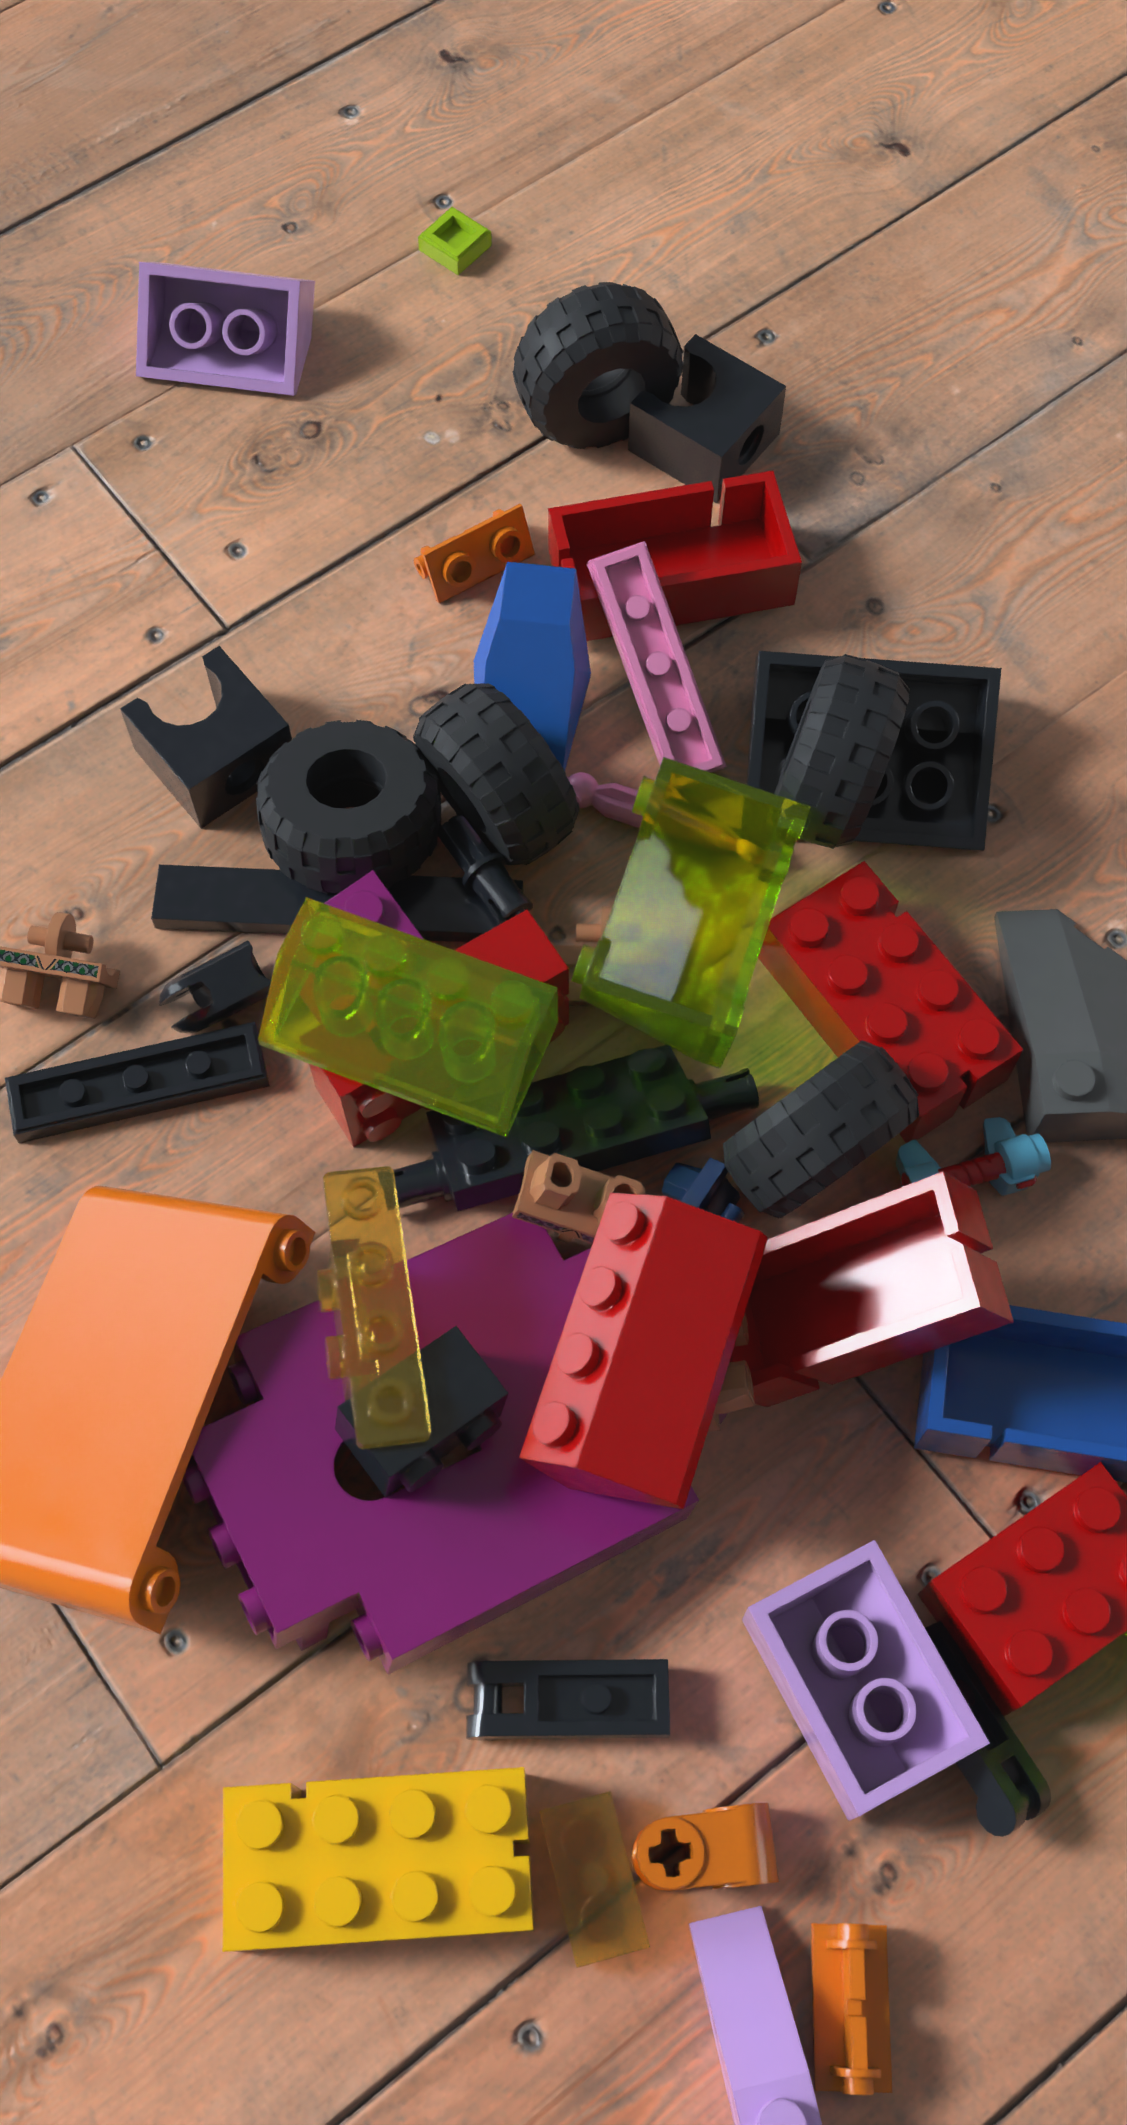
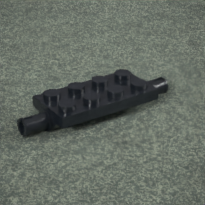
M670 1044L656 1048L641 1049L631 1055L592 1066H581L567 1073L531 1083L517 1084L510 1089L471 1100L456 1101L446 1107L426 1112L427 1120L437 1150L432 1152L433 1159L384 1173L381 1171L376 1174L388 1214L394 1212V1210L442 1196L445 1202L454 1200L457 1211H462L519 1194L526 1160L532 1150L549 1156L557 1153L577 1160L581 1167L596 1172L711 1139L709 1120L749 1108H758V1091L754 1078L748 1068L695 1084L693 1079H687Z

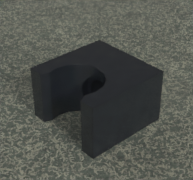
M695 334L684 346V365L681 383L682 397L686 402L694 405L688 407L673 406L662 402L653 393L641 391L630 403L628 451L685 485L712 481L714 487L713 502L718 503L721 499L723 479L742 476L780 434L786 386Z
M220 646L202 656L216 704V710L206 719L190 725L170 724L154 715L148 703L138 697L120 708L135 751L201 829L258 792L257 783L261 771L265 769L269 762V758L285 742L289 743L292 741L289 724Z

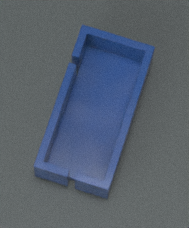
M1009 1305L1013 1323L923 1353L914 1442L915 1449L976 1458L984 1447L987 1446L990 1447L989 1461L1075 1475H1083L1101 1462L1115 1481L1127 1483V1323Z

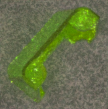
M663 757L656 780L644 776L638 790L632 813L641 815L643 818L603 935L600 936L596 948L584 944L579 955L571 982L582 985L580 999L685 1056L720 1069L736 1037L745 1009L743 1005L749 992L748 987L780 889L790 866L789 863L795 843L801 837L811 806Z

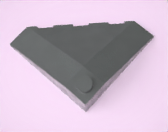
M1058 909L996 912L994 920L1011 1034L1023 1048L1016 1067L1026 1134L1029 1136L1038 1133L1046 1143L1127 1139V960L1109 947L1103 949L1075 928L1076 923Z

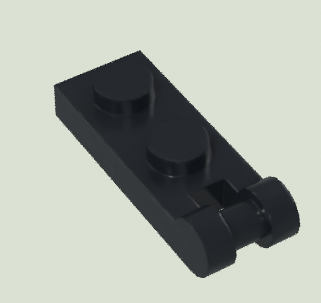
M940 1620L925 1627L990 1743L959 1760L956 1764L978 1797L976 1813L980 1824L992 1835L1003 1837L1020 1828L1025 1820L1033 1819L1043 1813L1050 1805L1051 1790L1038 1767Z
M668 1659L475 1661L467 1663V1686L474 1688V1714L466 1716V1739L669 1738ZM524 1686V1713H503V1688Z

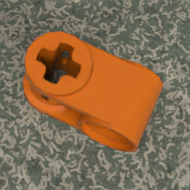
M768 1803L725 1806L703 1810V1813L664 1817L653 1821L637 1834L632 1845L631 1861L634 1871L645 1885L654 1890L674 1891L712 1886L713 1890L779 1882ZM661 1832L668 1833L671 1845L683 1846L686 1853L685 1860L674 1864V1877H667L663 1864L651 1863L648 1856L649 1849L661 1843Z

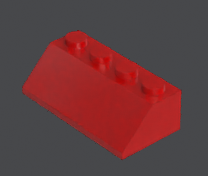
M610 1193L519 1458L568 1489L684 1510L768 1237L757 1229L668 1196Z

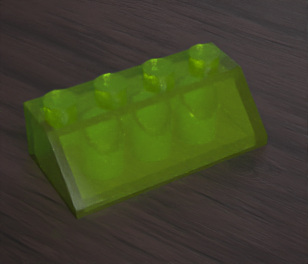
M306 897L277 953L258 1042L263 1047L507 1137L558 1024L557 987Z

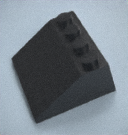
M771 651L758 652L755 660L743 830L754 828L767 835L792 836L780 830L779 826L770 817L769 810L791 744L821 667L826 659L839 656ZM862 658L898 672L900 678L910 689L905 716L885 774L870 811L854 841L984 851L1002 668Z

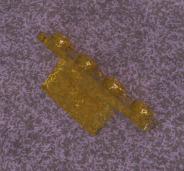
M385 1166L327 1172L323 1177V1190L330 1236V1254L328 1269L317 1270V1288L321 1313L330 1311L334 1313L336 1335L325 1337L329 1380L342 1379L345 1401L349 1398L351 1399L355 1438L359 1448L369 1449L427 1441L431 1434V1423L394 1171L391 1167Z

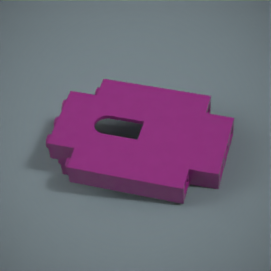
M513 1213L238 1336L234 1346L235 1363L227 1366V1370L233 1387L243 1405L252 1401L255 1403L202 1428L182 1480L194 1504L206 1500L217 1522L216 1525L207 1529L210 1540L224 1569L236 1564L248 1590L238 1594V1598L255 1635L267 1630L276 1649L296 1640L301 1651L327 1638L329 1622L356 1609L359 1616L350 1621L356 1640L366 1659L372 1661L379 1657L389 1675L687 1519L699 1502L692 1486L683 1510L568 1489L519 1458L591 1248L563 1260L545 1228L513 1218ZM457 1326L509 1393L502 1414L499 1417V1420L502 1422L501 1427L485 1442L477 1446L479 1452L442 1469L429 1482L413 1492H408L406 1488H403L386 1498L373 1501L361 1500L349 1495L339 1485L334 1473L335 1457L340 1448L345 1444L335 1430L337 1407ZM728 1413L719 1414V1424L723 1422Z

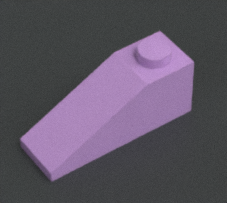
M762 1906L688 1923L734 2125H822L809 2069Z

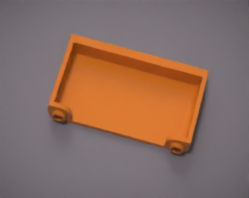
M95 1186L84 1193L77 1204L0 1381V1588L161 1635L168 1614L178 1599L181 1582L175 1558L169 1552L157 1547V1542L261 1278L264 1281L277 1284H286L292 1281L308 1261L315 1231L298 1217L289 1214L107 1186Z

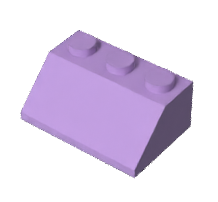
M139 262L136 376L295 396L312 337L315 281L161 262Z
M875 1540L747 1608L742 1621L848 1821L863 1815L990 1744Z

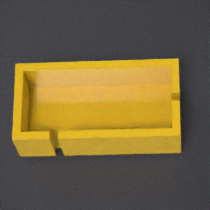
M525 1768L306 1782V1798H302V1789L292 1783L223 1787L222 1952L534 1931L531 1860L529 1856L514 1857L513 1841L515 1845L530 1844Z

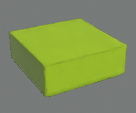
M451 207L418 236L419 251L456 275H459L492 246V234L490 230Z

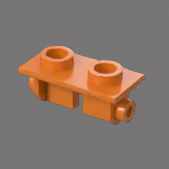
M518 504L506 511L498 509L493 512V517L465 530L463 533L453 536L432 548L429 546L422 547L420 550L421 555L414 558V565L423 579L430 578L436 601L440 604L504 571L507 562L519 563L535 555L523 506Z
M811 1923L814 2091H835L850 2095L893 2093L887 1925Z

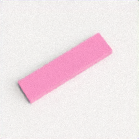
M643 541L589 560L587 567L668 789L727 767L646 542Z

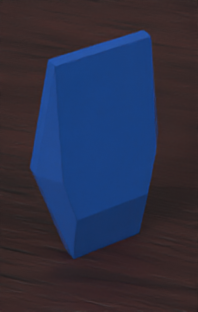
M507 562L473 661L474 684L489 683L495 686L498 691L503 692L530 720V723L541 734L564 771H566L591 678L577 570L575 568Z

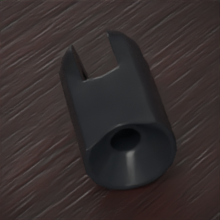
M247 940L168 982L160 994L159 1006L171 1003L191 993L196 1004L201 1009L182 1018L172 1025L171 1028L180 1033L193 1034L230 1017L276 992L271 980L264 976L253 955V947Z

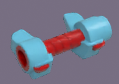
M995 1117L986 1118L983 1122L985 1156L941 1168L917 1140H912L899 1148L895 1163L900 1174L902 1187L943 1171L969 1187L989 1182L1000 1195L1005 1196L1033 1186L1040 1173L1051 1169V1157L1047 1144L1040 1134L1036 1133L1029 1136L1021 1134L1016 1136L1008 1120Z

